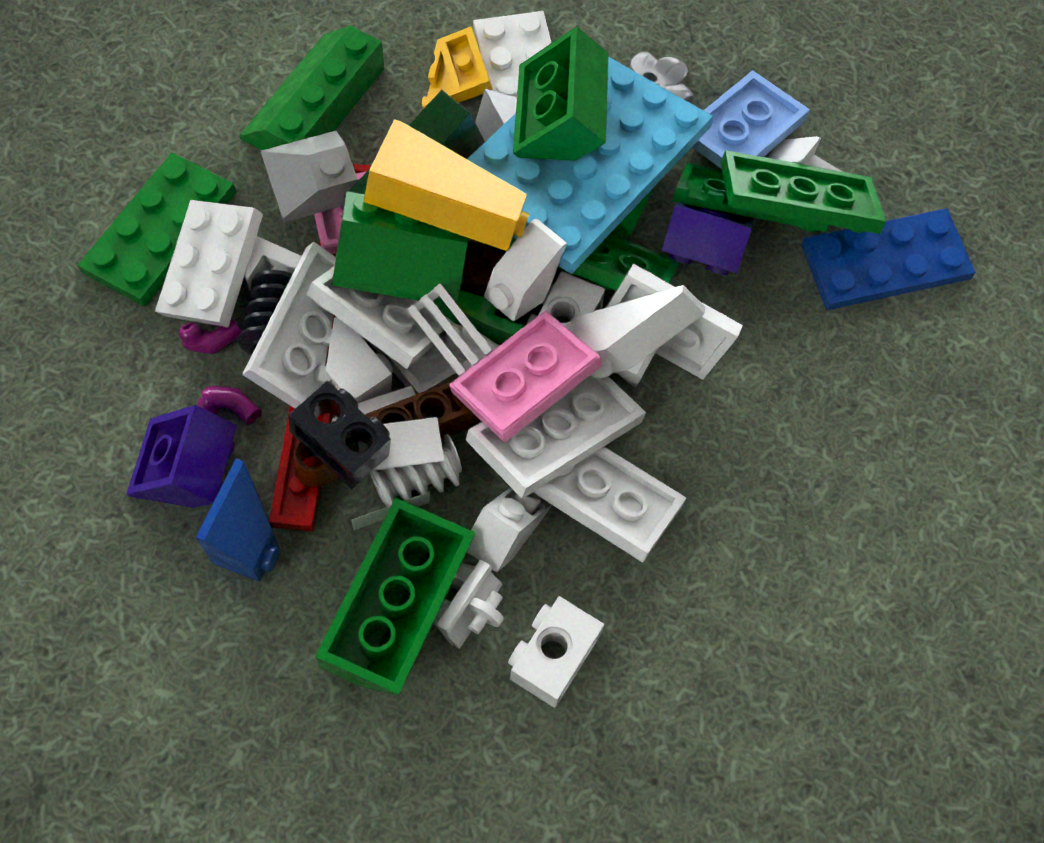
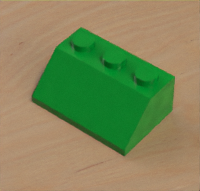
M578 26L519 65L513 154L518 158L576 161L606 143L609 53Z
M347 191L332 286L419 301L420 298L431 292L434 287L441 284L457 304L468 238L363 202L365 194ZM440 296L433 301L435 304L446 305Z

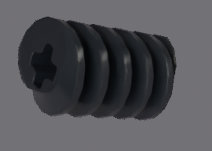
M265 270L253 277L252 289L248 295L249 303L245 307L246 317L242 320V331L238 336V344L247 354L252 356L292 273L280 270Z

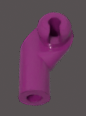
M233 319L230 320L229 327L220 326L214 331L202 330L195 322H188L179 329V337L182 339V345L189 351L215 354L237 340L241 329Z
M209 386L201 392L202 397L198 400L199 407L213 414H217L220 407L230 408L247 425L252 424L262 413V410L238 388Z

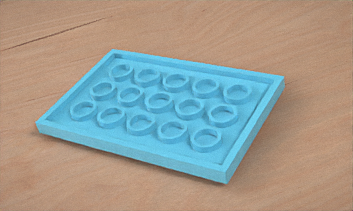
M608 57L606 143L597 150L589 152L576 161L518 158L513 154L515 113L467 160L527 194L522 211L529 213L525 228L532 220L537 218L567 242L559 267L572 274L711 128L713 116Z

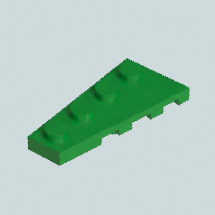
M690 162L686 163L672 202L793 225L809 232H816L817 230L827 232L829 226H818L809 221L792 218L784 220L774 215L759 212L745 213L731 208L728 204L722 172Z

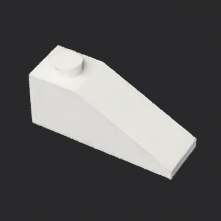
M684 285L577 316L574 334L601 357L602 366L592 373L591 376L594 378L608 377L613 373L630 369L705 314V306Z

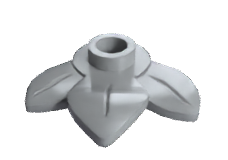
M640 52L632 59L630 63L631 70L686 101L692 97V92L682 84L688 73V68L683 61L673 57H663L660 60H656L648 52Z

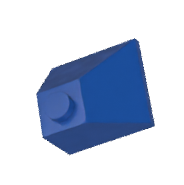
M235 459L196 539L212 564L260 582L264 572H271L279 557L280 548L277 547L278 542L244 461Z

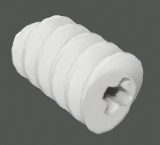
M448 434L443 435L442 449L444 461L381 469L380 472L374 470L370 473L377 493L387 507L391 506L394 499L398 496L404 501L411 499L413 490H416L420 495L427 493L429 484H432L439 493L444 492V478H448L455 487L459 486V473L462 472V466Z

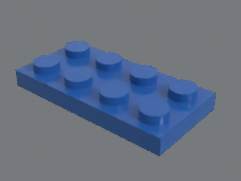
M947 208L888 220L880 234L871 232L857 233L844 229L806 237L801 244L826 310L972 279L976 273Z

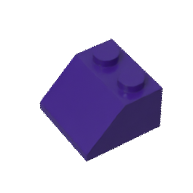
M677 202L661 251L668 252L669 257L677 262L690 264L694 260L707 264L706 269L717 274L728 275L729 271L737 273L752 230L754 218Z
M197 405L151 418L126 495L191 508L213 504L224 483L222 477L227 460L234 450L235 443L233 439L237 425Z

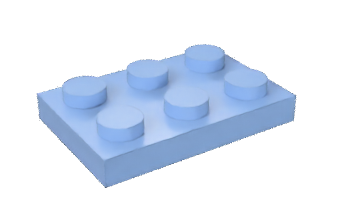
M752 70L703 110L713 116L712 125L692 148L719 168H721V160L725 150L764 157L807 120L810 109Z

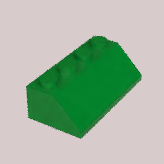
M351 25L324 34L239 135L240 139L262 151L335 131L385 69L382 41Z
M395 498L315 655L319 668L357 686L399 696L475 537V532Z

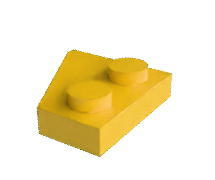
M471 26L437 39L434 51L435 61L431 65L428 74L430 81L428 95L422 98L423 108L429 104L441 89L458 103L483 94L485 89L493 90Z

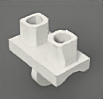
M479 560L476 566L465 563L461 564L451 585L458 593L452 602L444 600L433 623L447 641L459 649L471 631L479 634L486 623L499 627L504 620L502 614L496 610L503 599L497 593L502 583L491 572L493 569L491 565L482 560Z

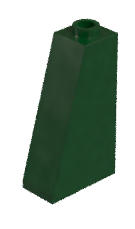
M442 89L409 124L410 127L465 159H468L485 142L471 113ZM370 168L349 192L365 194Z

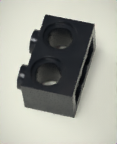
M327 380L289 414L290 433L352 490L389 456L390 433L380 420L375 417L369 419L358 409L357 401L348 391L343 388L337 390ZM323 413H331L337 416L338 419L331 423H323L317 417ZM359 441L364 442L370 448L358 453L350 450L347 446Z

